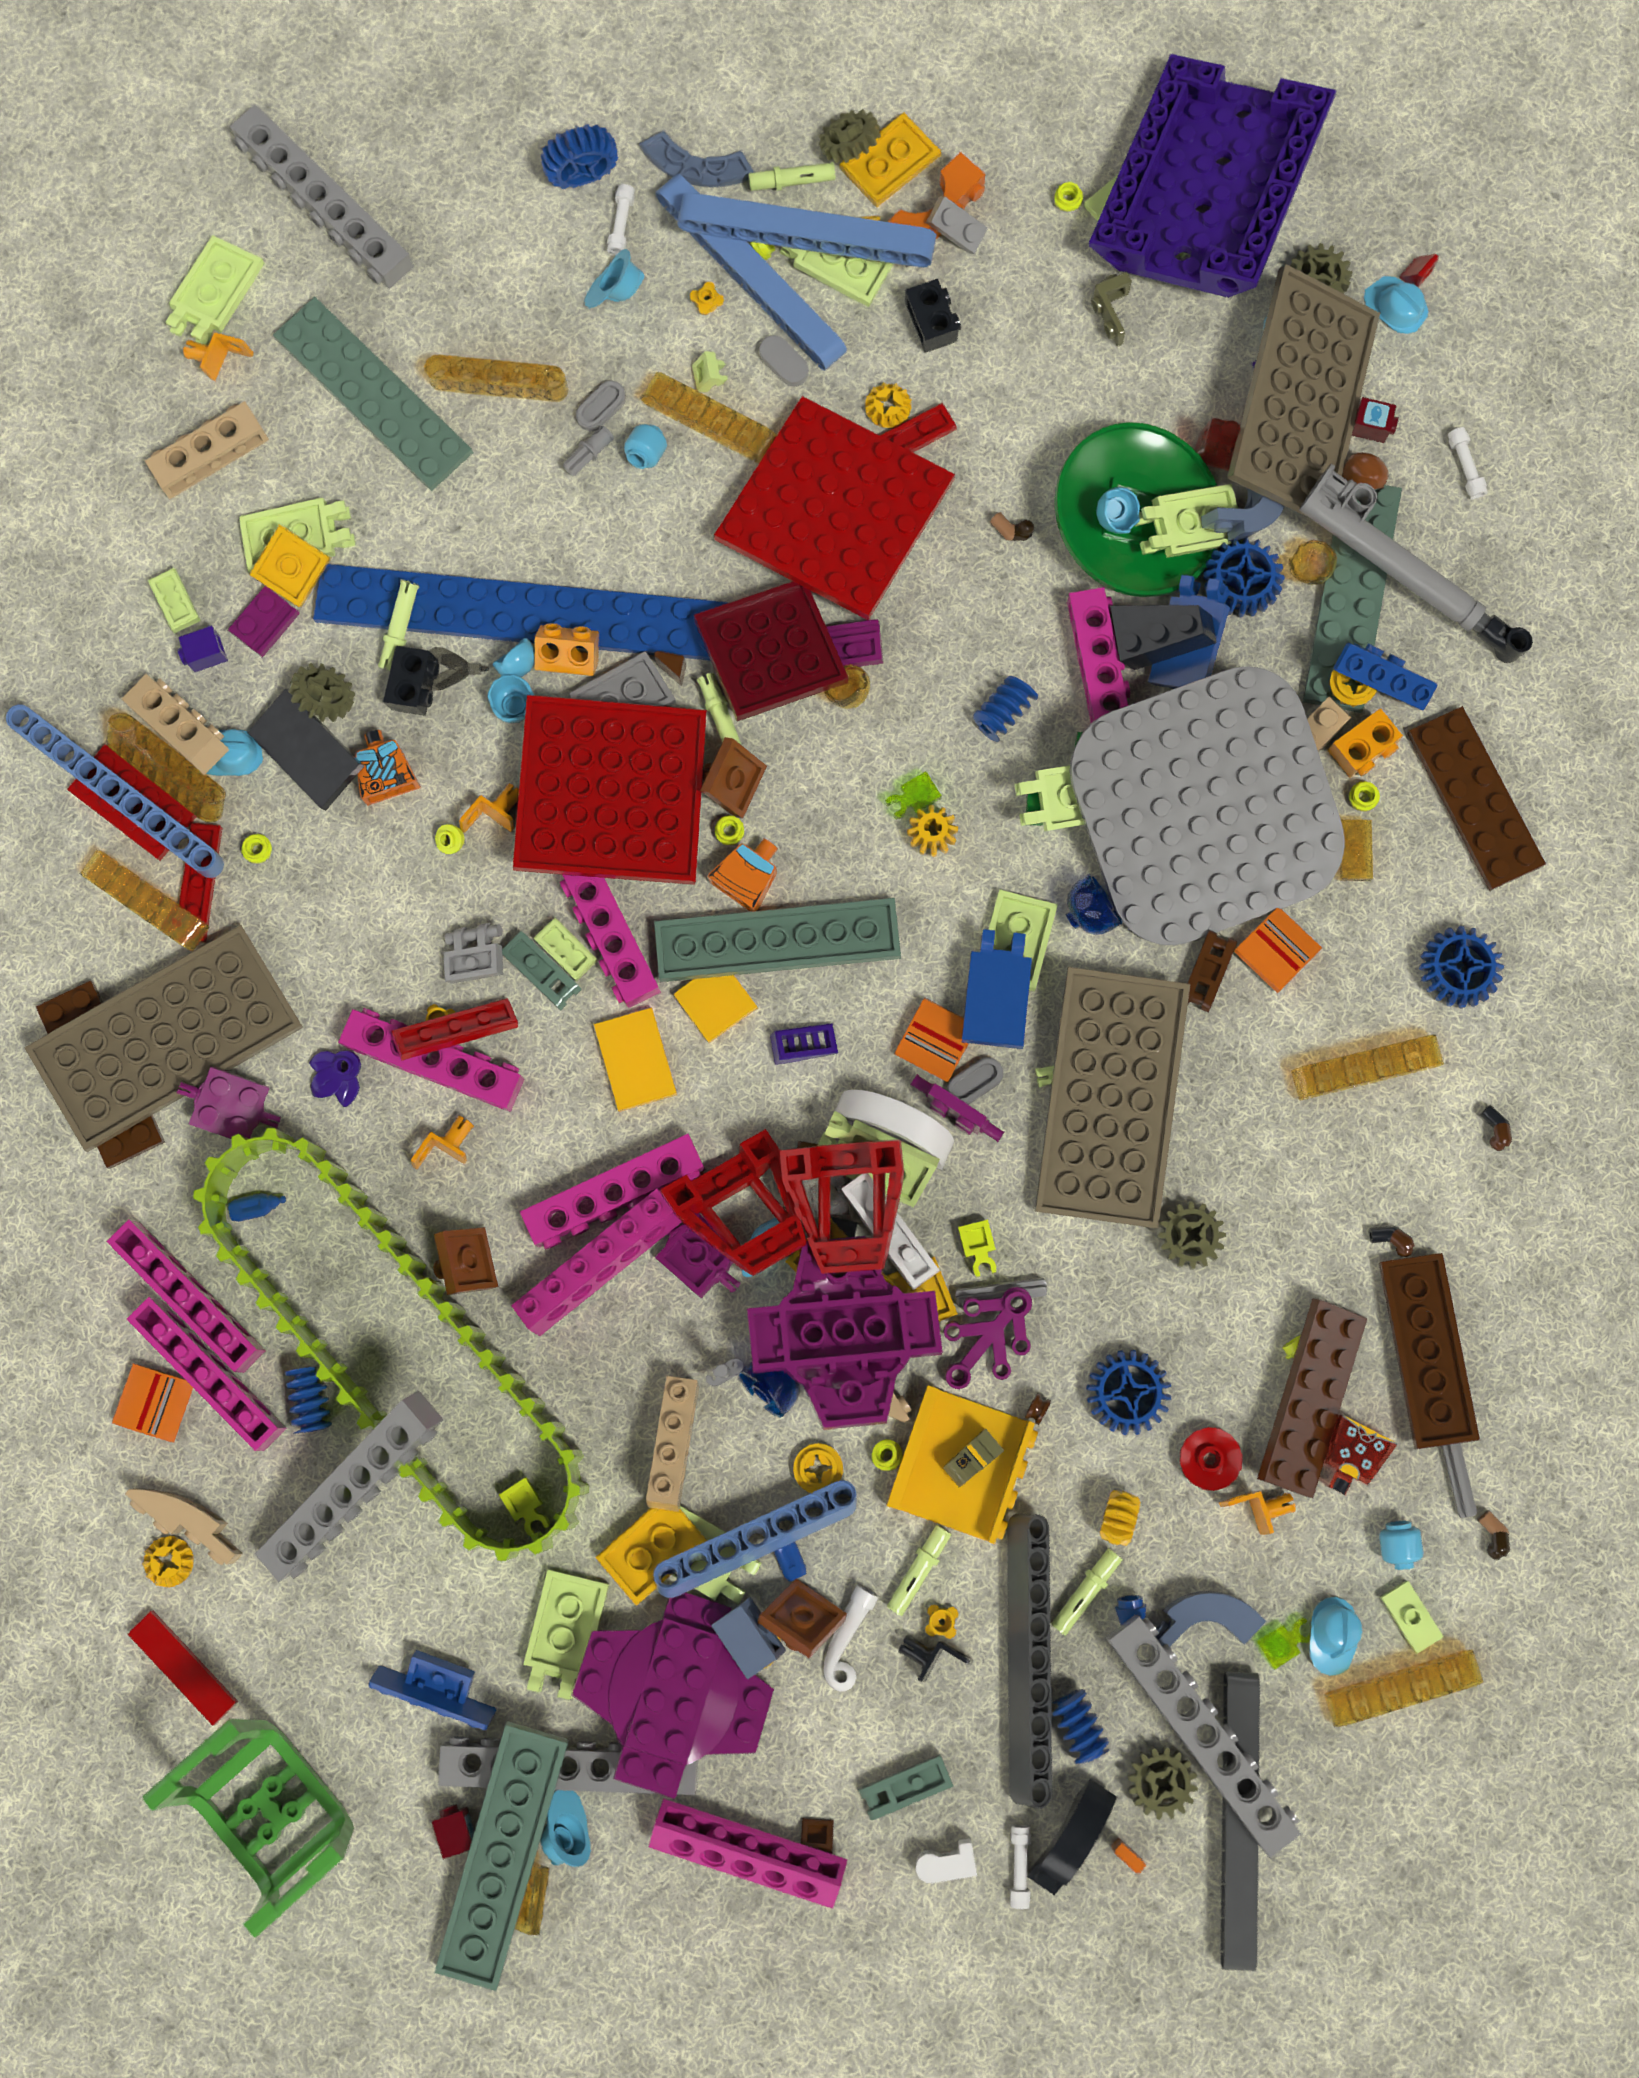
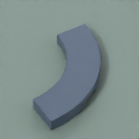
M665 130L639 143L646 157L658 169L670 177L680 174L691 185L726 187L749 180L748 173H755L742 150L733 154L707 157L706 159L690 155L689 151L684 150L673 142Z

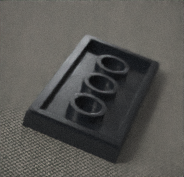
M285 688L249 730L248 734L321 809L326 811L363 769L364 765L315 715L313 718H309L307 710L300 712L298 710L300 703H292L293 694L288 693V689Z

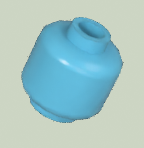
M640 424L636 426L624 445L627 460L639 469L656 466L666 450V438L655 425Z
M1410 1521L1386 1523V1528L1381 1530L1379 1534L1382 1559L1387 1563L1394 1564L1397 1570L1414 1568V1562L1421 1560L1424 1554L1420 1529L1412 1526Z

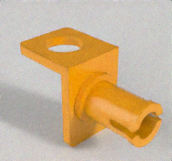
M214 332L209 345L188 340L185 344L192 346V348L184 346L183 350L185 358L200 361V368L214 381L218 376L228 351L248 357H253L254 354L242 339Z
M507 784L506 788L494 802L480 795L459 819L462 832L465 833L482 812L511 832L514 829L513 818L507 813L517 803L519 789L516 787L513 791L514 785Z
M457 1116L444 1137H439L430 1132L411 1158L412 1167L417 1170L434 1146L465 1164L467 1161L466 1154L460 1150L459 1146L470 1130L473 1129L474 1125L467 1119L464 1122L462 1116Z
M1255 1491L1219 1502L1220 1507H1226L1249 1500L1261 1535L1274 1533L1271 1523L1272 1518L1296 1511L1295 1504L1282 1506L1284 1503L1294 1501L1288 1492L1264 1501L1262 1492Z

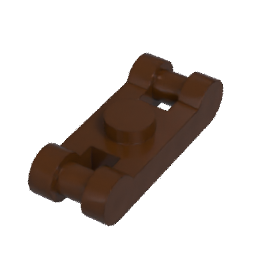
M1211 930L1208 931L1187 982V984H1190L1188 1005L1190 1002L1200 1006V1010L1208 1013L1237 944L1236 940L1228 938V940L1217 936L1218 933ZM1212 947L1223 951L1221 958L1210 954ZM1197 984L1208 987L1206 995L1195 991Z

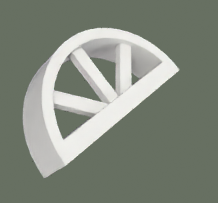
M847 1090L843 1092L835 1109L836 1112L846 1117L850 1125H853L856 1119L940 1159L937 1168L941 1170L954 1144V1139L950 1132L936 1120L903 1102L881 1094L864 1090Z
M869 1173L861 1174L842 1188V1191L873 1237V1179ZM897 1213L887 1258L914 1290L940 1270Z

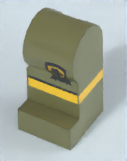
M984 1429L955 1455L943 1469L955 1484L961 1487L1003 1453L1004 1449L987 1429Z

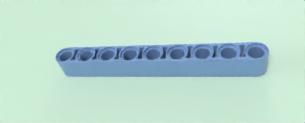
M676 174L655 192L660 204L663 207L667 206L666 210L677 221L683 195L686 193L700 194L680 174ZM688 232L701 246L705 245L703 248L720 266L724 265L722 268L739 285L743 284L741 287L758 305L762 304L760 307L778 325L781 323L780 327L797 345L800 343L799 347L816 364L820 363L818 365L820 369L825 371L847 352L842 339L746 241Z
M686 193L683 195L677 223L680 229L690 233L914 267H928L931 265L936 241V233L924 227L697 193Z
M18 704L8 710L6 722L11 729L206 878L216 877L222 872L224 868L223 858L214 849L29 707ZM25 717H29L27 724L20 727L21 721ZM52 734L50 741L42 744L44 737ZM74 751L73 758L65 762L66 755ZM97 768L96 775L91 779H87L88 773L92 769ZM116 786H120L118 794L110 797L111 790ZM143 803L142 810L137 814H133V808L137 804ZM160 821H166L164 829L156 832V825ZM189 838L188 845L184 849L179 850L178 844L180 841ZM206 856H212L211 863L206 867H201L202 860Z

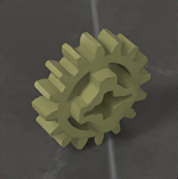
M861 109L855 114V111L851 110L846 114L841 113L838 120L831 119L830 126H824L822 128L824 133L818 136L820 140L819 146L828 161L833 159L835 163H838L841 159H844L845 163H848L850 159H859V154L862 152L868 154L869 146L877 145L875 139L880 138L879 130L881 129L872 112L866 114L865 110Z
M1319 243L1318 249L1315 250L1310 244L1305 252L1298 251L1296 258L1291 261V267L1299 271L1302 269L1306 275L1343 294L1347 292L1353 272L1348 270L1351 263L1350 260L1342 261L1343 251L1335 254L1334 245L1325 250L1323 243Z
M312 663L308 664L307 669L302 666L299 667L298 672L294 673L291 679V686L288 690V693L293 694L291 702L300 703L298 709L300 712L307 710L309 718L317 715L321 722H324L326 717H329L332 722H335L337 717L345 718L354 703L355 692L350 691L353 685L351 682L343 681L346 675H336L334 667L326 670L324 664L321 663L319 668H315Z
M1190 1201L1185 1210L1181 1204L1176 1205L1177 1214L1167 1211L1165 1215L1169 1221H1161L1159 1223V1226L1165 1229L1164 1232L1157 1235V1238L1165 1240V1244L1160 1247V1251L1168 1249L1170 1254L1167 1256V1260L1170 1261L1177 1258V1267L1179 1268L1185 1262H1188L1190 1270L1195 1269L1196 1262H1199L1202 1267L1208 1266L1206 1258L1208 1257L1215 1261L1218 1256L1214 1250L1224 1249V1245L1218 1242L1219 1239L1226 1237V1233L1218 1231V1227L1224 1224L1223 1220L1215 1222L1213 1218L1216 1215V1211L1213 1210L1207 1214L1205 1212L1206 1204H1201L1198 1209H1195L1193 1201ZM1193 1215L1200 1217L1197 1222H1188L1182 1217ZM1201 1226L1195 1236L1198 1241L1192 1240L1182 1245L1188 1235L1185 1230L1191 1231ZM1172 1227L1177 1232V1242L1175 1245L1171 1238ZM1208 1227L1212 1235L1211 1243L1206 1239V1229ZM1187 1249H1195L1201 1255L1188 1256L1183 1254V1252Z
M1153 1746L1150 1750V1756L1147 1757L1143 1752L1139 1753L1142 1760L1140 1764L1131 1762V1766L1136 1772L1135 1774H1127V1779L1134 1782V1785L1127 1789L1130 1794L1138 1795L1133 1800L1136 1806L1145 1804L1143 1807L1145 1815L1150 1814L1154 1810L1155 1817L1158 1820H1161L1163 1812H1166L1170 1819H1174V1810L1178 1809L1183 1814L1186 1812L1183 1806L1185 1801L1191 1804L1194 1803L1189 1793L1190 1791H1198V1787L1191 1783V1780L1197 1777V1773L1195 1771H1187L1192 1764L1188 1759L1180 1762L1182 1756L1180 1751H1175L1171 1756L1168 1746L1163 1747L1162 1753H1158ZM1166 1761L1162 1767L1154 1769L1149 1767V1765L1155 1762ZM1178 1768L1183 1776V1788L1176 1781ZM1167 1775L1166 1780L1170 1783L1167 1788L1162 1786L1158 1790L1159 1786L1155 1782L1158 1777L1163 1779ZM1142 1778L1148 1781L1149 1785L1146 1797L1141 1787ZM1170 1797L1175 1798V1800L1170 1803L1160 1804L1163 1799Z

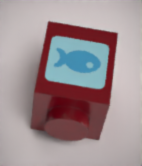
M1362 397L1358 406L1352 436L1385 443L1389 434H1395L1399 417L1394 416L1397 405Z
M457 1804L440 1809V1816L431 1822L442 1859L444 1860L469 1851L475 1830L467 1806L458 1809Z

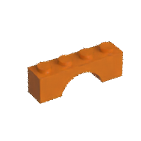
M962 152L941 170L940 186L944 194L943 196L963 210H965V206L971 200L973 202L977 201L985 191V173ZM900 209L888 221L890 223L928 228L936 233V239L941 235V233L926 223L932 209L922 213H910Z

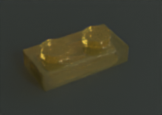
M1341 819L1345 847L1340 864V881H1371L1373 879L1372 820Z
M534 1862L515 1930L527 1935L540 1934L550 1868Z

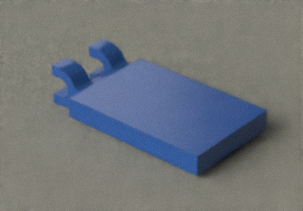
M1181 576L1179 584L1180 598L1171 596L1169 605H1199L1211 614L1217 643L1153 664L1148 683L1154 686L1175 689L1212 675L1230 609L1228 605L1223 604L1228 587L1222 585L1221 580L1209 578L1206 591L1207 597L1197 596L1201 586L1200 582L1194 581L1195 578L1193 576Z
M983 929L980 952L971 951L962 1043L1023 1049L1032 958L1023 957L1026 934L1013 933L1011 951L993 949L995 930Z

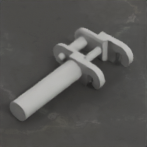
M733 1358L726 1363L718 1365L713 1369L716 1379L713 1380L712 1376L707 1375L706 1382L711 1386L723 1384L743 1372L744 1362L738 1358Z

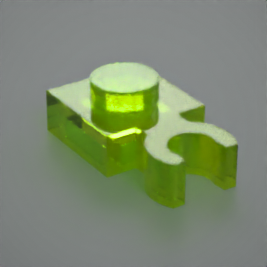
M927 771L901 785L900 789L903 794L889 796L885 800V804L887 807L893 803H898L901 806L899 811L893 813L894 819L897 820L906 814L908 808L912 807L914 812L917 813L918 809L921 808L923 810L939 801L942 795Z
M1306 1618L1296 1619L1290 1631H1287L1285 1626L1281 1624L1256 1640L1257 1645L1272 1669H1277L1299 1655L1301 1652L1297 1647L1298 1643L1310 1642L1311 1633L1307 1636H1302L1299 1631L1301 1625L1308 1622Z

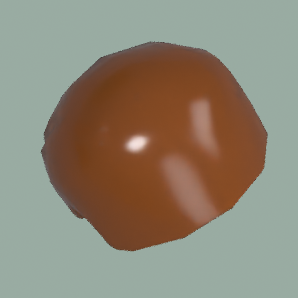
M1361 452L1352 455L1346 461L1342 477L1347 481L1353 480L1357 484L1367 483L1374 489H1381L1388 480L1389 472L1385 463L1379 457L1371 453Z

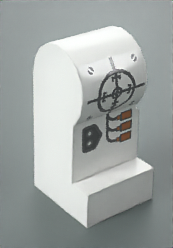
M971 1838L958 1840V1850L940 1853L934 1850L921 1852L916 1860L918 1877L926 1883H937L977 1876Z

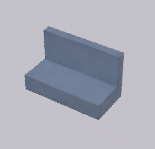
M751 1597L711 1625L747 1680L787 1651L776 1635L758 1623L761 1612Z

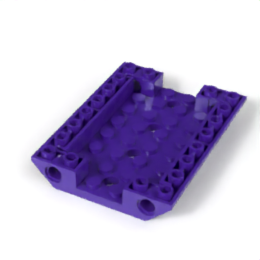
M1170 54L1090 238L1089 247L1118 271L1227 298L1256 288L1332 106L1336 90L1280 78L1275 92L1227 82L1225 78V65ZM1241 111H1247L1250 113V115L1246 116L1245 118H1240L1236 116V114ZM1220 158H1228L1231 160L1225 165H1220L1216 163V161ZM1201 205H1207L1210 207V210L1198 212L1196 208ZM1180 253H1188L1190 255L1186 260L1175 258Z

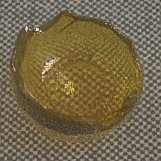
M1315 539L1298 545L1296 552L1288 561L1290 574L1300 583L1311 586L1326 582L1334 573L1337 565L1335 550L1325 541Z
M851 664L844 666L849 677L848 683L824 691V694L832 704L846 710L856 708L864 703L870 690V677L861 667Z

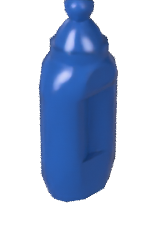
M258 1193L234 1199L228 1203L230 1218L232 1221L241 1222L265 1216L276 1209L280 1203H285L286 1197L281 1196L279 1198L267 1195L266 1193Z
M796 1542L774 1551L782 1574L788 1582L807 1574L806 1565Z

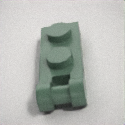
M522 931L502 949V955L560 1011L567 1005L566 1001L573 994L576 996L582 990L573 979ZM560 980L565 986L556 994L551 988Z
M939 1754L881 1780L859 1788L858 1791L861 1798L866 1799L869 1807L867 1813L872 1821L953 1787V1783L942 1756ZM886 1790L890 1801L881 1804L877 1794Z

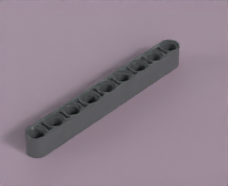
M1014 1514L1009 1519L1007 1525L1009 1794L1012 1801L1016 1804L1042 1809L1050 1803L1052 1798L1049 1523L1043 1515Z
M1225 1671L1224 1684H1227V1686H1224L1223 1717H1227V1719L1223 1718V1726L1227 1724L1238 1738V1741L1234 1744L1242 1754L1247 1751L1259 1766V1674ZM1229 1751L1223 1752V1768H1225L1232 1761V1755ZM1259 1767L1255 1770V1772H1256V1774H1257L1258 1776H1259ZM1245 1778L1238 1783L1237 1791L1240 1795H1245L1251 1791V1779ZM1222 1796V1816H1225V1818H1222V1849L1225 1851H1222L1221 1883H1224V1885H1221V1917H1224V1919H1221L1220 1951H1224V1953L1220 1952L1222 1970L1256 1971L1258 1843Z

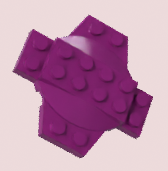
M866 1236L836 1238L831 1240L866 1238ZM808 1241L801 1250L793 1290L787 1296L785 1295L778 1306L747 1308L753 1373L784 1370V1373H787L796 1382L803 1385L823 1430L887 1424L896 1376L903 1370L910 1358L937 1356L943 1353L935 1291L903 1293L897 1286H892L885 1281L881 1269L821 1274Z
M683 1593L677 1597L668 1598L662 1620L650 1624L643 1630L591 1632L571 1696L613 1726L616 1738L622 1746L613 1780L676 1799L686 1765L696 1762L705 1755L755 1754L757 1752L774 1689L756 1675L747 1680L711 1626L731 1612L732 1607Z

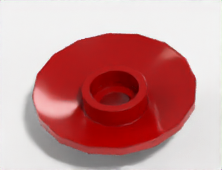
M1206 1427L1194 1431L1185 1439L1180 1449L1179 1462L1183 1474L1191 1484L1202 1490L1216 1491L1228 1487L1237 1479L1242 1469L1243 1455L1238 1442L1231 1434L1220 1428ZM1212 1453L1215 1456V1462L1212 1465H1207L1204 1462L1205 1454Z

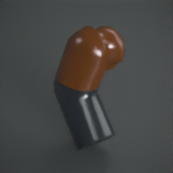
M1490 1104L1480 1116L1494 1130V1136L1491 1137L1489 1144L1494 1150L1502 1151L1505 1147H1509L1512 1142L1510 1123Z
M1399 1227L1369 1228L1371 1243L1390 1242L1396 1247V1252L1401 1257H1408L1413 1253V1247L1415 1246L1413 1238Z

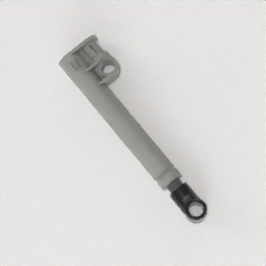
M1332 463L1327 467L1300 506L1299 510L1448 618L1458 622V625L1467 631H1470L1472 628L1478 632L1477 636L1494 648V653L1500 661L1504 663L1514 662L1532 647L1533 639L1526 629L1522 627L1512 628L1494 614L1490 617L1485 613L1486 606L1479 601H1475L1468 593L1365 520L1377 501V493L1371 485L1367 483L1357 484L1353 480L1347 481L1334 471L1335 466Z

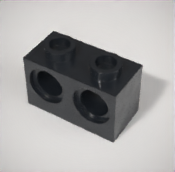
M938 278L906 289L905 304L924 352L927 353L957 342L958 331L961 330L960 320L957 313L952 314L949 307L951 305L949 292L946 287H941ZM926 300H932L935 302V304L926 305L923 302ZM936 325L944 326L945 329L938 331L935 330L933 327Z
M396 646L383 703L393 711L426 716L427 708L433 702L434 679H437L440 671L438 659L428 650ZM422 662L421 668L416 672H412L414 665ZM415 691L414 697L406 701L407 694Z

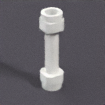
M627 184L619 185L616 191L615 200L618 206L613 234L609 235L607 242V252L611 255H617L621 250L626 249L627 241L624 233L629 206H633L635 189Z
M1464 427L1454 429L1448 433V442L1452 450L1456 449L1468 481L1465 485L1466 491L1471 499L1483 497L1488 493L1487 484L1484 477L1479 478L1468 448L1470 442L1468 432H1466Z
M1012 1825L1011 1844H1014V1888L1010 1889V1907L1028 1909L1030 1908V1889H1027V1845L1031 1844V1826Z

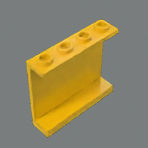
M927 1385L886 1506L941 1524L995 1545L997 1538L1003 1539L1008 1522L1003 1520L1006 1509H1013L1018 1495V1491L1013 1490L1016 1479H1023L1028 1465V1461L1023 1460L1026 1449H1033L1038 1431L1033 1430L1035 1423ZM987 1429L1004 1449V1452L961 1487H958L943 1467L982 1430Z

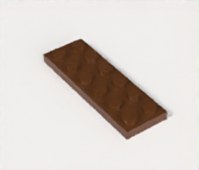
M1463 706L1408 731L1407 735L1489 891L1546 865Z
M90 980L36 1006V1009L47 1034L102 1004L103 1001L95 983ZM151 1115L99 1145L97 1148L106 1168L111 1169L165 1143L154 1116Z
M1443 1253L1380 1262L1379 1268L1414 1449L1479 1441L1480 1437Z
M1312 1298L1259 1470L1258 1480L1313 1499L1367 1318L1321 1299Z

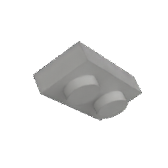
M939 196L926 221L928 225L969 254H975L988 227L945 196Z

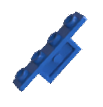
M1347 643L1334 665L1335 671L1420 710L1426 708L1438 686L1437 683L1405 668L1404 664L1406 661L1391 653L1387 658L1382 656L1384 651L1368 643L1365 648L1356 643Z
M416 1650L411 1658L407 1675L384 1666H379L368 1684L369 1688L377 1690L381 1694L391 1695L407 1701L411 1705L434 1711L443 1717H450L466 1723L473 1728L487 1730L496 1713L495 1707L468 1698L475 1671Z

